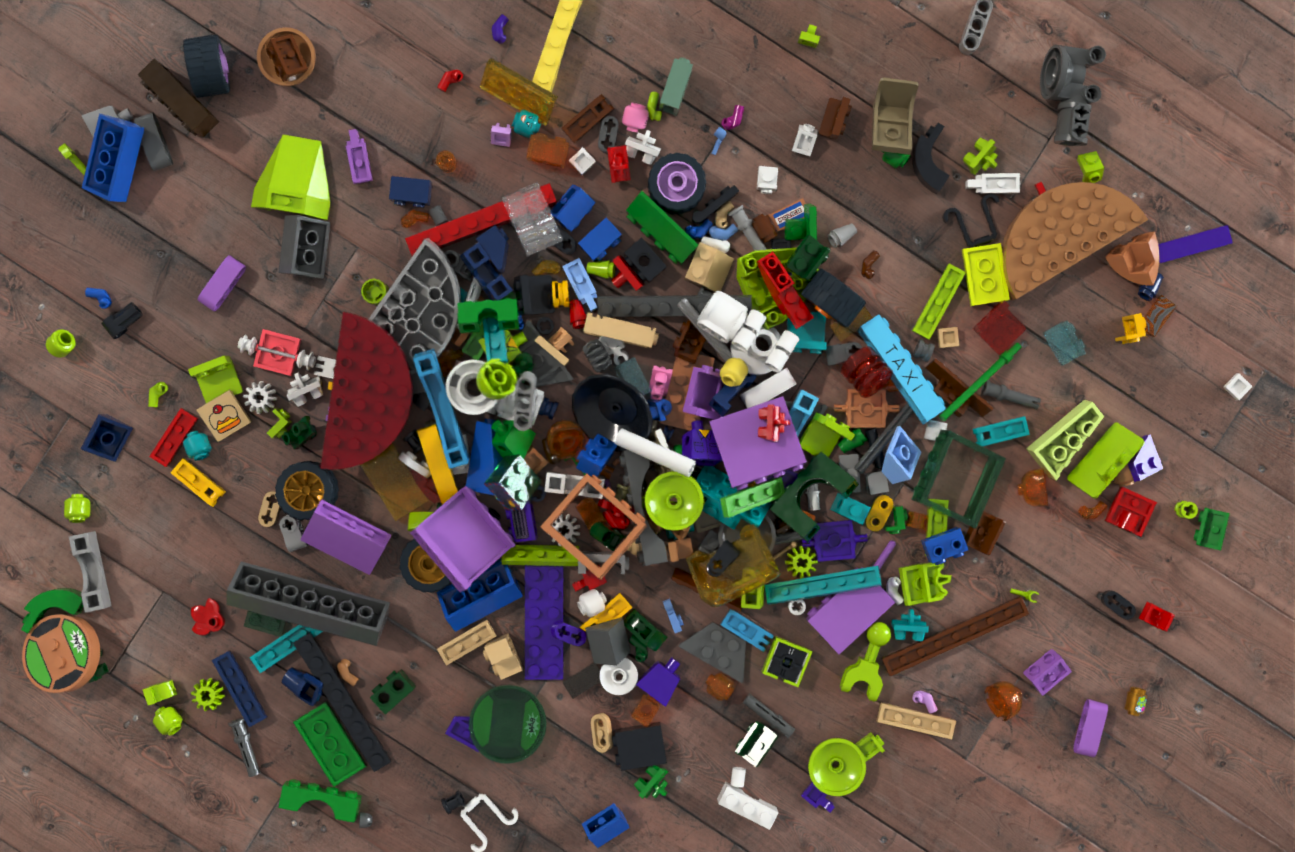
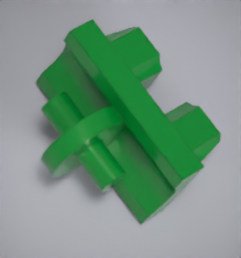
M657 765L649 766L645 771L652 777L649 783L640 777L634 784L640 792L639 796L642 799L644 797L648 798L654 789L655 791L652 794L654 798H657L659 794L666 796L667 791L664 788L668 783L665 780L660 785L659 783L668 771Z

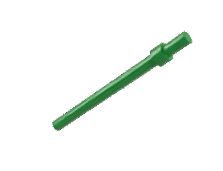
M1015 343L1008 351H1004L984 374L939 415V418L945 421L1004 364H1008L1013 359V356L1022 348L1021 345Z

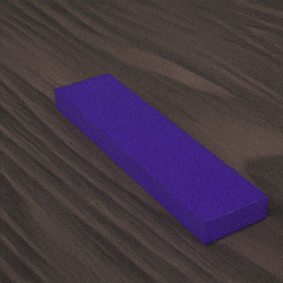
M1228 225L1158 244L1159 264L1232 244Z

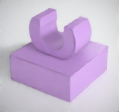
M497 123L496 126L492 125L491 144L510 147L511 128L509 124H507L506 128L500 127V123Z

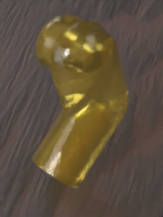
M543 260L531 272L535 276L542 275L544 272L557 274L560 271V265L556 261Z

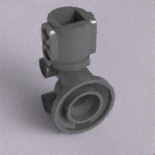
M1055 44L1048 50L1044 58L1040 74L1041 95L1047 100L1061 101L1058 103L1057 108L1060 112L1057 118L1056 136H1054L1055 144L1085 146L1088 143L1086 136L1088 134L1092 108L1090 104L1097 102L1102 94L1097 85L1085 86L1083 83L1086 76V68L1103 62L1106 57L1105 49L1101 46L1085 49Z

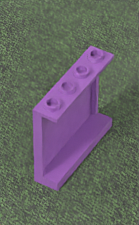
M783 396L709 421L733 489L737 488V491L748 488V484L753 482L756 485L766 482V478L774 476V478L785 475V471L790 469L793 472L804 468L803 465L806 464L804 453ZM767 404L779 406L780 413H785V420L790 421V426H784V433H779V442H772L758 437L759 427H767V420H760L758 417L759 409L767 407Z
M467 486L456 492L410 532L459 592L469 588L473 581L510 548L516 545L513 542L512 536L501 528L500 522L489 514L487 506L480 503L476 498L475 492Z

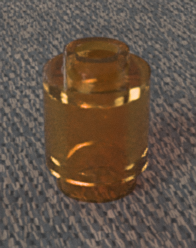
M444 150L438 153L436 164L441 171L449 173L456 169L457 160L453 153ZM449 158L448 163H443L444 159Z

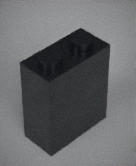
M660 722L615 729L612 741L613 746L618 748V754H615L616 765H620L621 771L667 763Z

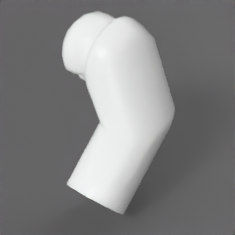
M891 577L887 581L886 593L898 606L904 601V598L898 593L901 581L898 577Z

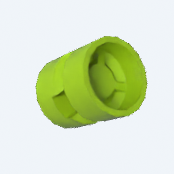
M369 279L362 285L361 294L368 303L378 306L389 291V287L378 279Z

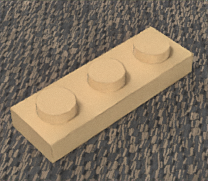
M486 619L438 647L437 651L447 666L497 635Z

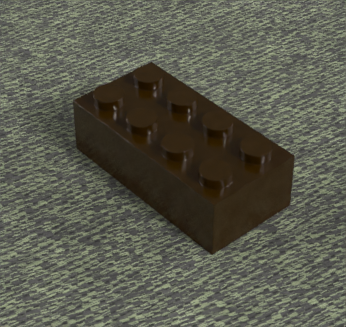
M155 58L137 74L142 79L140 83L148 91L150 90L162 105L164 104L169 108L168 111L176 119L183 122L182 126L194 136L198 134L204 137L219 123L212 113Z

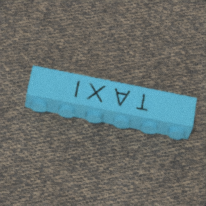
M877 315L860 326L857 332L921 423L924 425L946 409L943 399L935 394L931 382L925 380L921 368L913 363L909 351L901 346L899 337L889 329L887 320Z

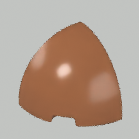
M1156 233L1140 234L1132 237V242H1129L1127 245H1117L1107 254V262L1116 273L1133 283L1154 285L1159 268V246Z

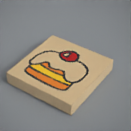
M231 389L197 409V412L218 442L252 422Z

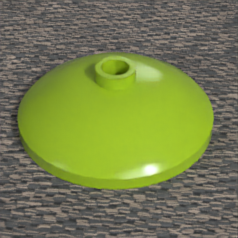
M674 471L661 474L655 478L649 485L645 495V507L649 517L655 524L667 530H681L691 526L699 518L704 504L703 493L699 484L691 476L687 477ZM672 497L677 499V503L675 505H672L670 503V499Z
M831 738L815 747L809 758L808 771L813 784L821 792L831 796H844L855 791L861 785L866 774V761L861 750L853 742L843 738ZM834 761L839 762L837 767L832 766Z

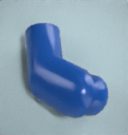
M705 219L701 226H687L685 232L692 239L703 238L713 226V223Z
M86 288V297L97 298L102 309H107L111 306L112 300L106 290Z

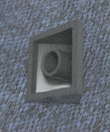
M622 617L585 628L595 664L617 666L631 653Z

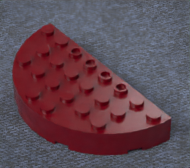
M343 312L320 469L350 468L378 456L393 443L408 420L413 403V378L409 362L402 348L383 327L366 317L354 313Z

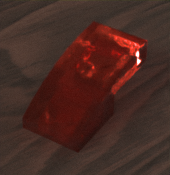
M412 469L411 474L419 489L434 504L437 503L440 499L439 495L427 486L430 478H426Z

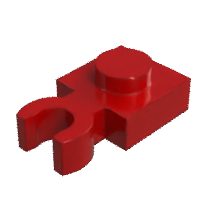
M599 499L598 506L614 511L613 515L624 518L625 514L614 504L605 499Z

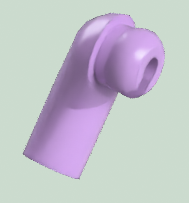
M921 690L914 692L912 699L915 703L925 704L929 713H934L938 710L930 693Z

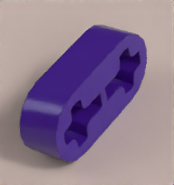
M556 622L551 627L552 636L558 640L574 646H582L586 641V633L579 628L563 622ZM558 628L566 631V634L557 632ZM575 634L580 636L579 640H576L575 638L571 637V635Z

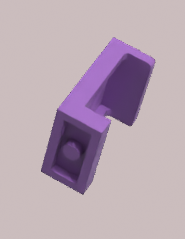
M702 365V368L693 367L683 412L712 420L722 417L709 405L711 399L723 386L720 369H715L714 372L713 367Z

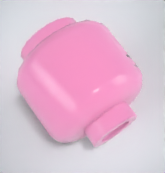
M631 103V105L625 107L622 123L627 126L628 131L638 132V129L646 128L649 117L646 106Z

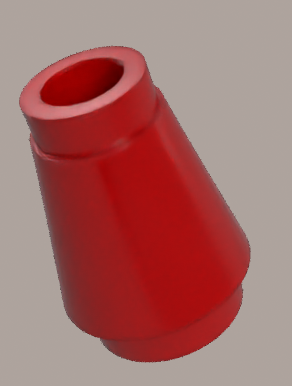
M579 299L569 302L570 325H572L573 329L584 328L587 318L585 310Z

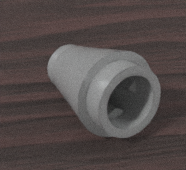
M851 223L831 230L827 238L834 248L841 247L857 233V229Z

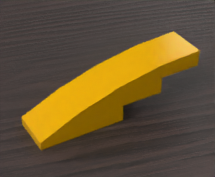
M435 424L418 429L417 432L430 473L443 505L458 492V488L454 480L453 471L449 469L440 434Z

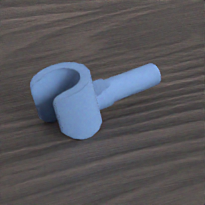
M718 127L714 133V136L718 138L712 151L714 155H716L721 142L726 137V131L721 127Z

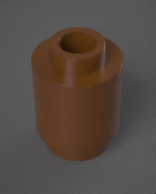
M762 213L753 219L754 223L751 225L764 243L778 236L776 233L777 229L769 215L764 216Z

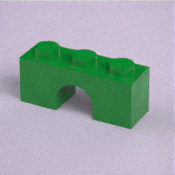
M505 298L495 301H465L458 303L460 333L480 332V323L486 318L496 319L499 330L519 329L517 299Z

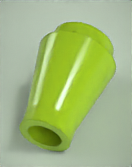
M611 260L587 263V274H593L606 279L614 278L616 265Z

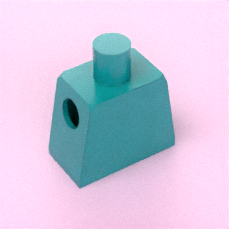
M837 493L830 508L831 511L862 525L871 507L850 497L845 499L839 493Z

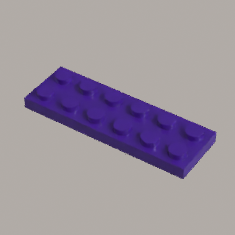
M525 565V680H563V641L554 638L551 634L552 625L556 622H563V566ZM558 628L557 632L563 634V630Z

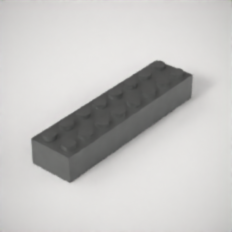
M240 562L227 589L226 605L377 646L388 618L390 602Z

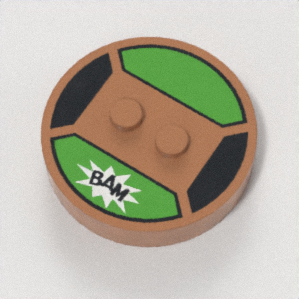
M51 615L37 622L28 633L22 650V662L27 677L36 687L50 693L72 692L81 688L92 678L100 660V643L95 630L86 620L74 615Z

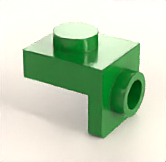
M897 505L893 506L894 525L884 526V531H889V534L901 533L902 529H906L907 511L903 509V506Z

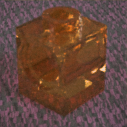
M643 694L633 709L631 717L648 727L660 708L657 703L658 701L650 695L645 696ZM649 705L652 710L649 713H643L641 707Z

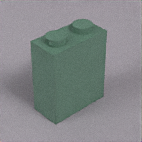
M681 57L674 59L660 100V111L675 116L678 115L693 68V64H690L688 59Z

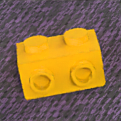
M1142 313L1122 317L1125 336L1117 337L1115 341H1122V344L1140 341L1139 337L1146 336V320L1142 317Z

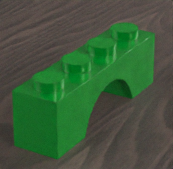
M290 779L283 784L278 808L297 812L304 803L311 800H320L332 808L337 820L354 823L358 818L362 795H357L355 791L347 790L342 792L338 791V788L327 787L326 789L319 787L320 785L315 783L301 784V781Z

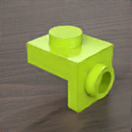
M1097 151L1078 155L1077 161L1083 172L1082 181L1096 183L1102 180L1104 166Z
M275 408L272 412L280 420L267 434L271 438H281L288 431L286 428L292 421L289 419L291 416L284 409Z
M871 732L855 744L863 753L866 762L881 751L883 753L885 751L882 747L884 745L879 735L874 736Z

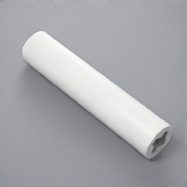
M623 428L620 429L615 439L616 445L687 477H690L694 470L696 461Z

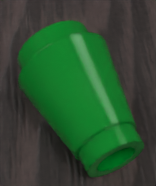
M860 428L851 431L855 434L852 441L844 438L838 444L843 453L865 445L864 442L867 441V438Z

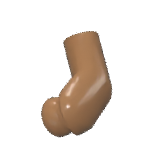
M342 659L337 665L339 676L354 687L359 678L349 672L350 661Z

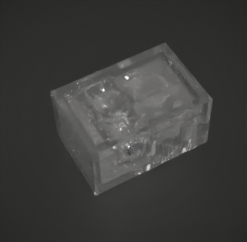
M538 182L502 197L504 206L527 256L563 241Z

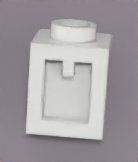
M810 124L799 125L792 151L811 156L818 130Z
M759 166L756 190H761L762 194H772V191L775 192L777 190L778 168Z

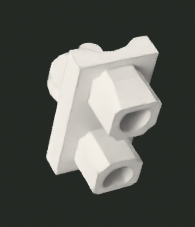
M647 130L645 135L638 132L636 137L638 139L629 136L625 143L627 145V155L635 158L638 150L643 151L645 154L642 161L651 165L661 151V148L651 145L655 144L656 139L649 137L651 131Z
M299 372L294 374L296 380L290 382L293 388L288 390L287 397L289 401L293 400L297 407L307 402L304 394L309 391L314 399L323 395L321 378L317 376L310 379L308 374L301 376Z

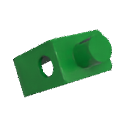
M514 420L495 421L491 427L496 432L492 445L507 464H522L536 433L530 429L526 431L518 430L514 426Z

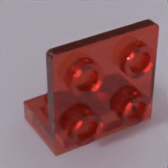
M1005 300L1000 301L972 328L998 355H1001L1026 330V327L1007 309L1010 305Z

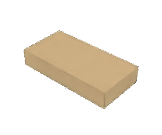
M538 336L535 339V342L561 364L567 365L569 359L542 336Z

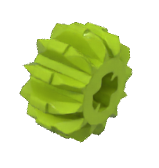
M799 546V552L792 548L794 555L787 553L791 560H785V564H791L787 571L794 570L792 572L793 577H796L798 572L800 579L804 577V572L810 577L811 574L808 570L816 571L812 564H818V561L811 560L816 554H809L810 548L807 547L804 551L803 546ZM799 558L806 559L804 566L797 565Z
M209 678L207 682L205 679H202L200 684L196 683L194 685L195 690L191 692V695L196 696V698L192 702H198V709L203 706L204 711H208L209 708L215 710L216 705L220 706L222 704L221 699L225 697V694L220 692L224 690V687L218 688L220 683L218 680L213 683L212 678ZM207 691L210 692L209 698L206 697Z

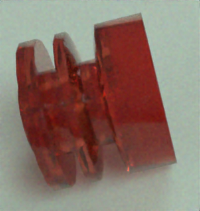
M869 346L863 347L851 355L840 371L841 375L850 384H853L854 389L858 391L862 398L870 397L880 391L889 382L893 374L892 369L886 365L885 361L880 360V356Z

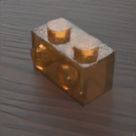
M543 133L531 134L526 156L527 160L565 168L570 147L566 139L561 137L550 139L547 138L548 135Z

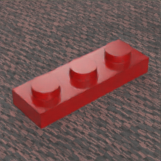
M180 408L149 457L168 467L183 441L187 438V434L191 432L199 418Z

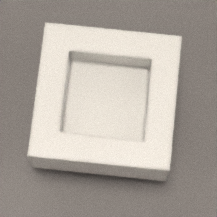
M583 147L569 160L581 175L596 163L594 158Z
M1236 373L1223 386L1236 400H1240L1253 387L1239 373Z

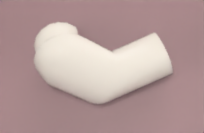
M705 236L701 240V243L716 248L723 253H727L730 249V243L726 240L722 241Z

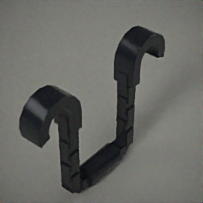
M987 194L981 199V207L992 232L991 236L986 235L971 242L959 210L949 208L943 213L944 223L949 220V213L955 214L967 246L971 248L989 243L991 239L995 240L998 234L986 204L987 198H991L994 203H999V198L995 194Z

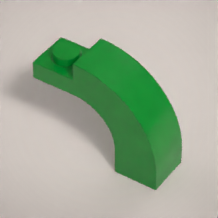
M57 588L37 595L24 608V610L30 613L23 619L22 623L24 625L21 630L28 634L51 607L61 608L72 615L80 614L84 608L81 597L82 592L72 588Z

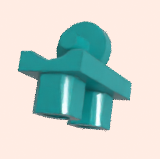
M909 609L908 614H901V620H891L896 640H905L906 631H911L913 640L923 641L925 633L929 632V626L926 625V621H920L921 615H914L913 609Z

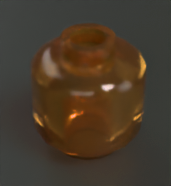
M721 672L715 676L711 674L705 683L708 685L706 688L707 693L718 701L728 700L735 689L733 681Z

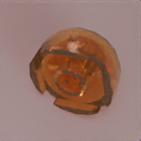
M561 420L551 425L547 432L546 442L550 452L557 458L569 459L576 456V452L580 448L581 450L584 448L586 438L577 423L570 420Z
M1039 468L1026 472L1022 477L1021 484H1018L1019 496L1023 495L1024 501L1033 507L1048 506L1044 469Z
M999 681L986 687L985 694L988 692L989 696L986 699L987 704L997 718L1001 716L1004 718L1002 721H1007L1019 713L1022 707V693L1019 688L1006 681Z

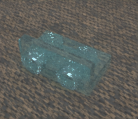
M1067 320L1043 332L1061 366L1086 354L1084 350L1085 345L1081 339L1077 338L1074 325Z

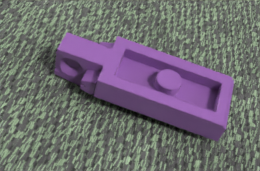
M357 129L349 130L351 141H346V150L353 184L371 182L373 177L364 138L360 139Z

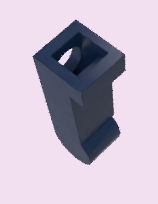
M748 373L739 386L729 387L725 385L711 399L709 405L719 415L724 417L731 408L729 403L744 388H749L753 384L756 375Z

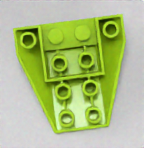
M282 135L254 188L251 207L270 211L273 209L302 214L310 218L328 220L331 200L322 142Z
M797 248L758 250L737 258L736 278L743 295H751L752 310H757L766 317L762 325L766 330L783 323L788 316L781 313L760 273L757 261L774 252L787 273L792 271L784 265ZM792 272V275L789 276L795 283L793 287L804 302L806 298L801 293L812 279L808 281L802 280Z

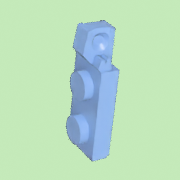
M580 258L562 266L582 305L587 303L591 312L598 309L594 301L598 297L597 292Z

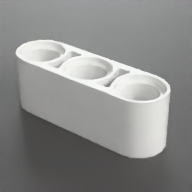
M785 368L780 373H776L739 396L746 408H750L771 400L797 383L789 369Z

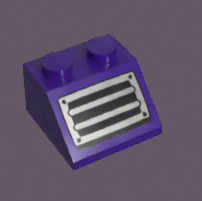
M532 500L516 502V507H511L508 504L505 512L507 519L511 520L512 527L508 528L509 534L514 538V542L536 540L538 533Z

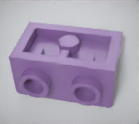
M1050 649L1026 669L1023 674L1043 696L1072 671L1062 657L1053 649Z

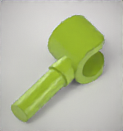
M1012 588L1010 590V593L1025 597L1030 602H1037L1031 599L1032 594L1039 595L1036 591L1028 590L1025 592Z

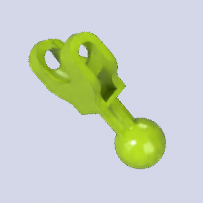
M874 622L868 627L866 635L870 643L865 658L859 656L855 664L845 668L840 682L841 691L849 692L855 682L865 681L868 683V699L873 702L877 701L883 683L878 674L879 664L875 661L880 647L886 645L891 638V630L883 622Z

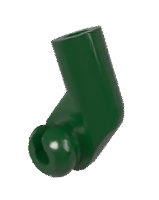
M632 634L628 642L636 647L635 659L637 662H644L648 657V647Z

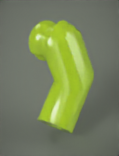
M158 382L150 388L148 407H158L159 397L168 391V385L165 382Z

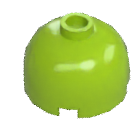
M491 359L479 369L476 384L479 391L485 397L499 400L507 397L515 390L517 376L508 363L504 364L500 362V359Z

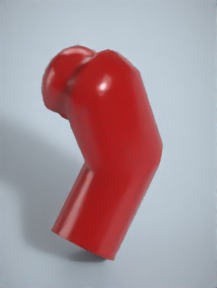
M460 70L445 72L437 88L446 92L449 84L462 81L463 73Z

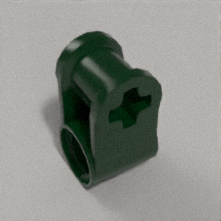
M602 522L594 523L590 529V535L612 551H615L622 538L626 537L617 529L609 527Z

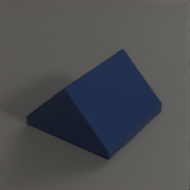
M98 414L80 449L116 462L133 428L108 414Z

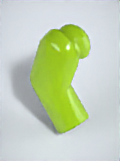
M657 92L650 93L647 103L649 118L652 121H660L662 116L661 111H656L659 93Z

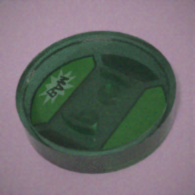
M512 684L498 685L485 691L475 701L469 715V733L477 750L486 758L498 763H516L531 756L542 743L546 732V715L540 701L527 689Z

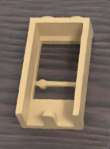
M587 313L583 330L584 334L613 338L627 344L651 349L652 345L656 346L659 336L658 333H655L656 328H653L652 331L651 327L605 316L601 319L600 315L593 317L592 313Z

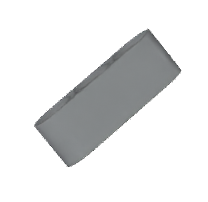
M978 0L973 5L959 43V50L962 54L971 55L979 47L993 9L991 0ZM978 5L985 6L986 12L980 11ZM972 23H977L980 30L973 29ZM965 41H971L973 48H968Z
M529 371L523 372L516 383L514 426L520 431L528 430L534 419L537 380L535 374ZM522 380L529 381L531 385H524ZM521 399H527L529 404L523 403ZM520 417L527 418L528 422L522 421Z

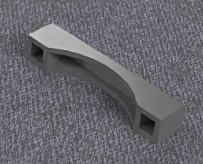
M625 450L621 453L622 456H619L621 468L624 467L625 471L623 483L625 487H628L629 494H626L627 503L631 505L634 515L638 512L645 518L642 508L641 491L645 474L650 467L649 459ZM630 519L631 524H632V525L635 524V527H636L637 524L634 523V522ZM645 520L644 523L647 527L635 540V544L639 545V551L637 552L638 562L642 563V567L668 562L664 541L654 533L647 520Z

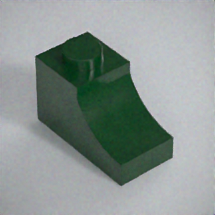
M633 609L623 621L624 626L645 646L655 652L668 638L657 626L636 609Z

